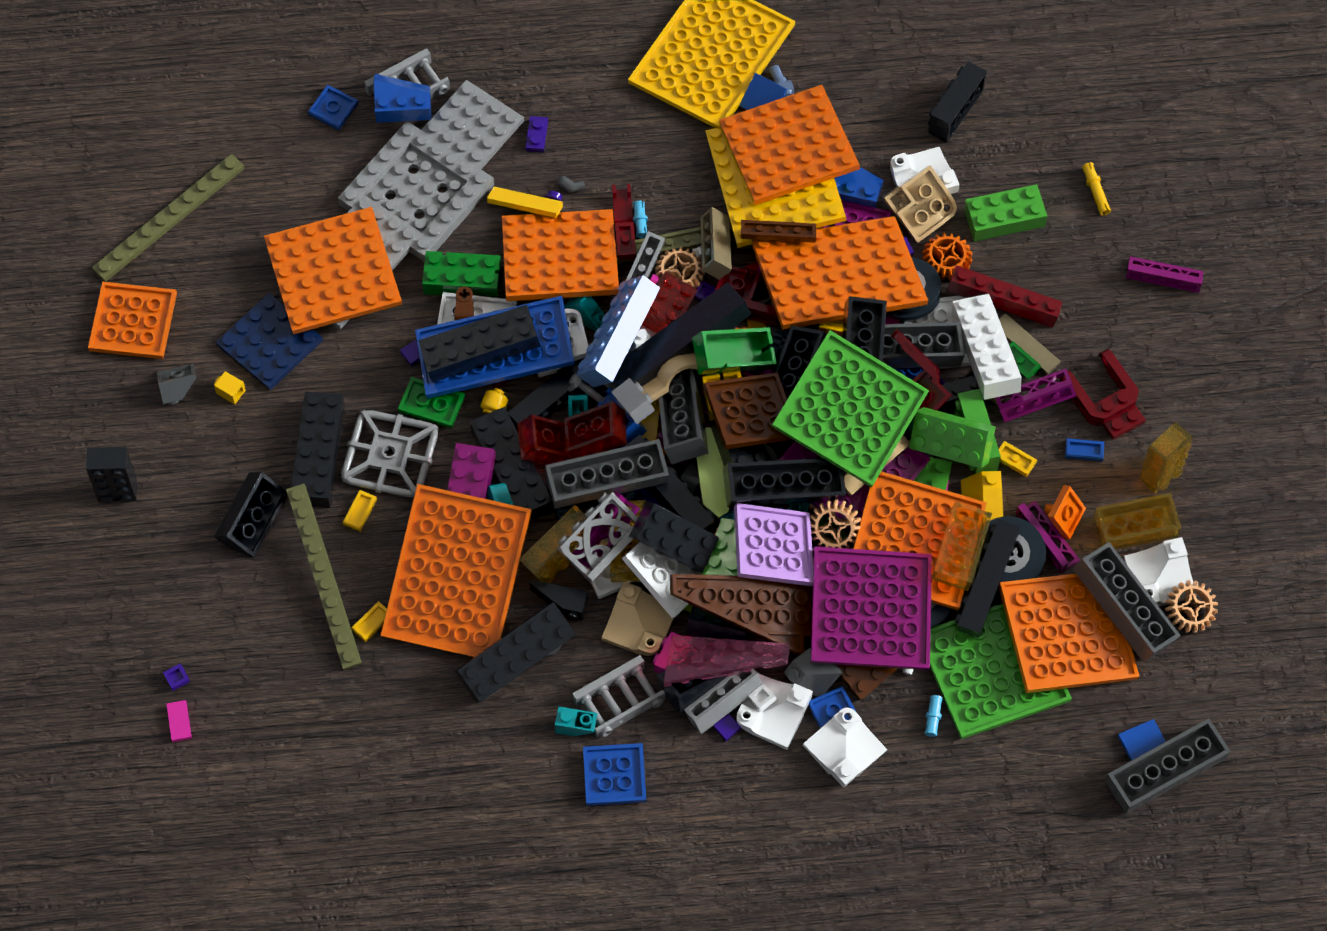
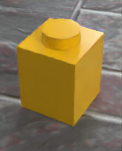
M226 371L222 376H218L214 383L216 394L233 404H236L246 391L244 382Z

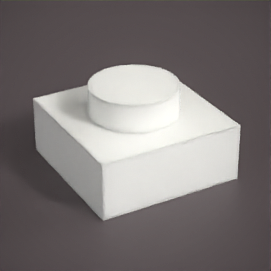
M764 684L748 695L749 699L761 712L777 700L775 695Z

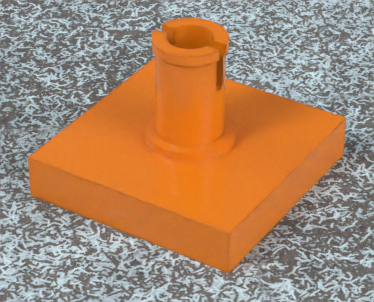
M1063 485L1055 503L1046 504L1044 512L1064 539H1071L1086 507L1071 486Z

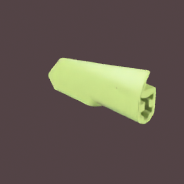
M705 427L709 454L696 457L702 505L709 509L717 518H720L729 511L726 503L723 477L724 464L712 429Z

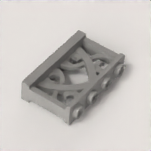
M605 492L597 500L599 504L595 508L591 507L584 514L586 518L582 522L577 521L571 527L572 532L568 537L564 535L557 542L559 546L556 549L589 582L594 581L633 539L629 535L638 517L613 492L609 494ZM608 504H614L617 507L618 514L616 519H611L613 517L612 509L609 514L605 513L604 509ZM599 513L601 518L593 519ZM622 513L634 523L632 526L620 521ZM610 525L609 540L613 546L611 548L605 545L590 547L591 527ZM615 527H618L616 532L621 533L619 538L613 536ZM583 529V535H582V537L577 536V535L580 533V531ZM577 541L578 547L574 549H583L584 552L580 555L572 554L569 550L570 543ZM601 549L603 554L601 557H598L596 555L597 552L592 554V551ZM586 557L591 569L588 571L577 559Z

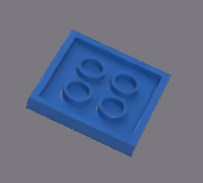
M643 743L583 747L586 806L646 803Z

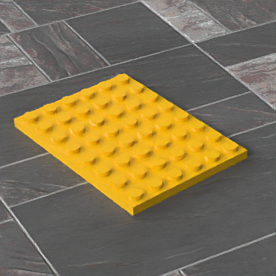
M684 0L628 78V83L714 128L722 129L719 120L734 114L754 74H762L795 26V21L755 0Z
M717 127L705 130L738 248L752 245L753 240L741 239V220L816 223V228L846 221V215L834 178L755 205L722 129Z

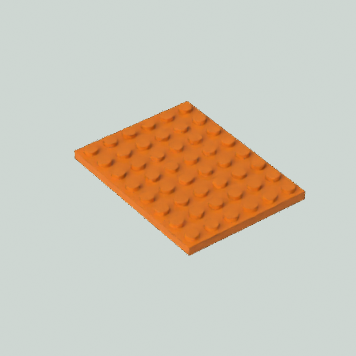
M895 216L816 229V243L752 240V247L782 330L790 329L791 325L802 327L843 320L844 306L849 296L887 301L886 312L928 304V298Z
M417 484L381 636L470 657H475L499 640L503 634L532 510Z

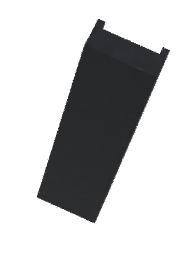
M728 282L626 355L613 383L618 387L630 378L634 384L638 382L641 387L657 377L662 365L669 359L679 355L695 353L692 337L701 331L730 330L750 316L752 313L746 305V301Z

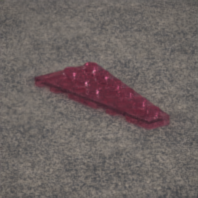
M672 635L664 687L671 686V683L682 682V684L689 683V680L700 678L705 680L732 675L735 671L743 670V672H749L752 668L757 667L765 669L787 665L790 644Z

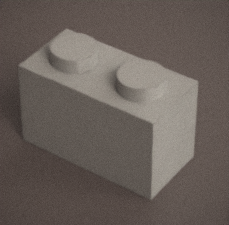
M629 378L614 389L612 394L634 422L638 424L654 412L655 409L651 405L653 402L651 397L647 393H642L644 389L638 382L634 384Z

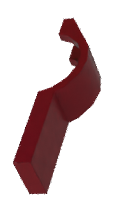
M615 184L612 185L617 258H636L631 185L627 184V189L616 190Z

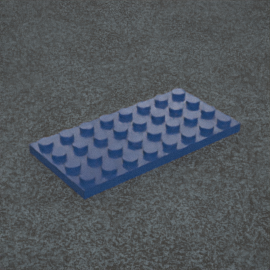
M562 296L527 304L541 347L433 383L427 372L418 340L523 305L415 330L427 399L575 365Z

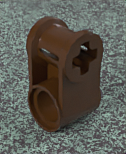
M460 287L456 291L454 321L474 316L473 292L469 287Z

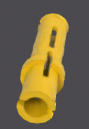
M1092 162L1086 163L1082 166L1087 179L1086 184L1092 191L1099 214L1101 216L1107 215L1111 212V209L1100 184L1101 179L1097 176L1094 164Z

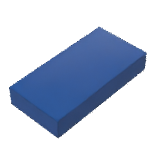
M1066 438L1065 458L1103 462L1104 442Z

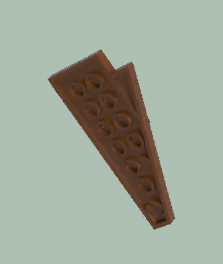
M670 575V595L797 655L804 653V637H811L813 585L806 586L732 575Z

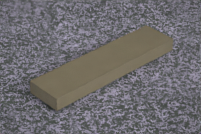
M1005 313L999 318L1007 341L1009 343L1014 341L1041 365L1040 370L1044 374L1049 375L1060 364L1061 361L1010 316Z

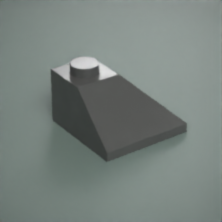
M194 363L157 371L158 385L163 404L173 405L184 398L196 379Z
M810 647L792 661L784 671V674L792 684L795 683L813 691L812 695L819 697L826 693L841 675L842 671L836 664L810 663Z

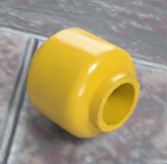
M498 388L487 390L480 405L483 413L488 414L506 407L508 398L504 395L505 392Z

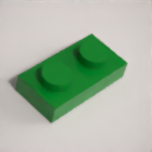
M1012 341L1009 346L1019 372L1029 380L1041 368V365Z

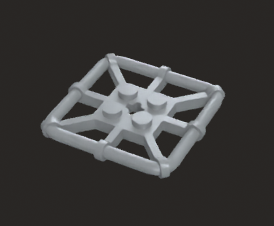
M365 409L360 411L361 414L356 420L351 440L347 443L348 450L341 469L340 479L343 483L346 482L353 486L376 490V493L385 492L403 497H414L417 484L424 485L428 468L432 465L433 460L431 458L438 438V427L429 422L404 417L402 414L393 415L374 410L366 411ZM371 418L394 422L392 434L379 431ZM364 421L367 422L374 433L372 445L358 442ZM402 424L424 429L411 437L398 435ZM430 435L424 456L410 453L412 444ZM389 449H392L394 453L391 456H387V454H385V452H388ZM355 450L369 452L366 462L349 470ZM407 461L422 464L416 486H414L405 472ZM368 468L381 470L377 483L352 478ZM387 472L400 474L410 490L384 485Z

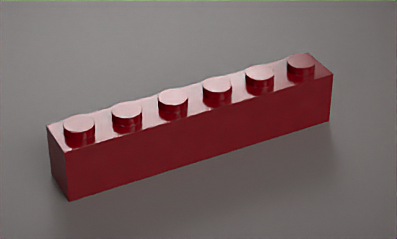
M957 265L953 270L946 290L965 298L989 294L994 308L1052 328L1058 319L1063 303L1062 301Z

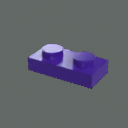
M530 116L526 151L544 153L548 117Z

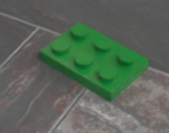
M411 377L398 407V412L452 429L464 401L465 393L458 391L427 399L423 380Z

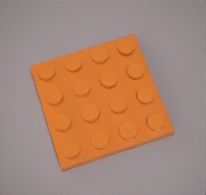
M102 282L88 350L91 352L164 359L177 291L175 289Z

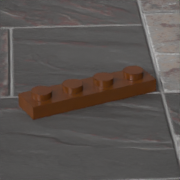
M741 220V239L816 243V223Z

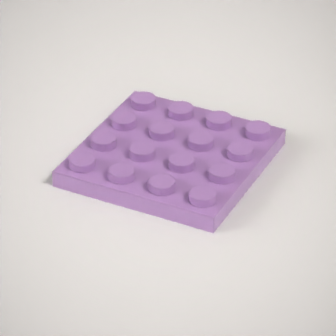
M736 503L734 506L738 577L812 586L813 554L810 513Z

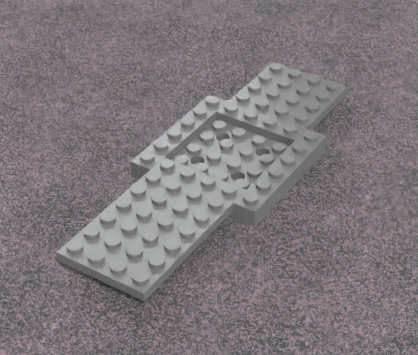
M466 80L422 130L406 121L338 197L339 205L346 209L348 213L369 207L373 208L392 271L408 252L425 262L426 251H437L494 186V178L481 169L524 122V117ZM411 168H417L418 172L412 174L409 172V170ZM440 187L447 188V191L444 193H440L437 190ZM388 194H394L395 198L387 199L386 196ZM417 213H423L425 215L421 219L415 218V215ZM349 319L333 323V325L342 329Z

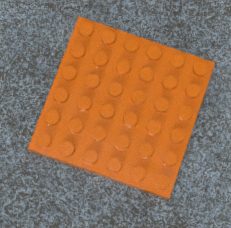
M823 85L719 120L722 131L755 205L860 169V164Z
M372 207L264 236L293 334L402 305Z
M613 209L560 212L557 218L540 214L502 216L506 301L549 299L558 296L571 298L618 294L619 282Z
M881 471L874 485L869 487L860 521L861 527L857 532L853 549L932 554L931 603L959 610L987 502Z
M1077 574L1000 582L998 587L1026 693L1137 680L1140 677L1131 645Z

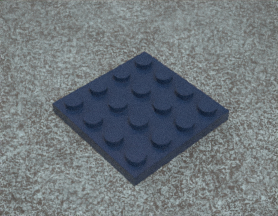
M268 293L216 341V345L270 391L323 341V338L313 329L293 334L285 306Z

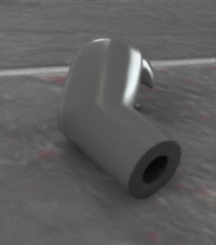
M562 176L558 180L559 186L568 193L586 189L584 180L573 182L566 176Z

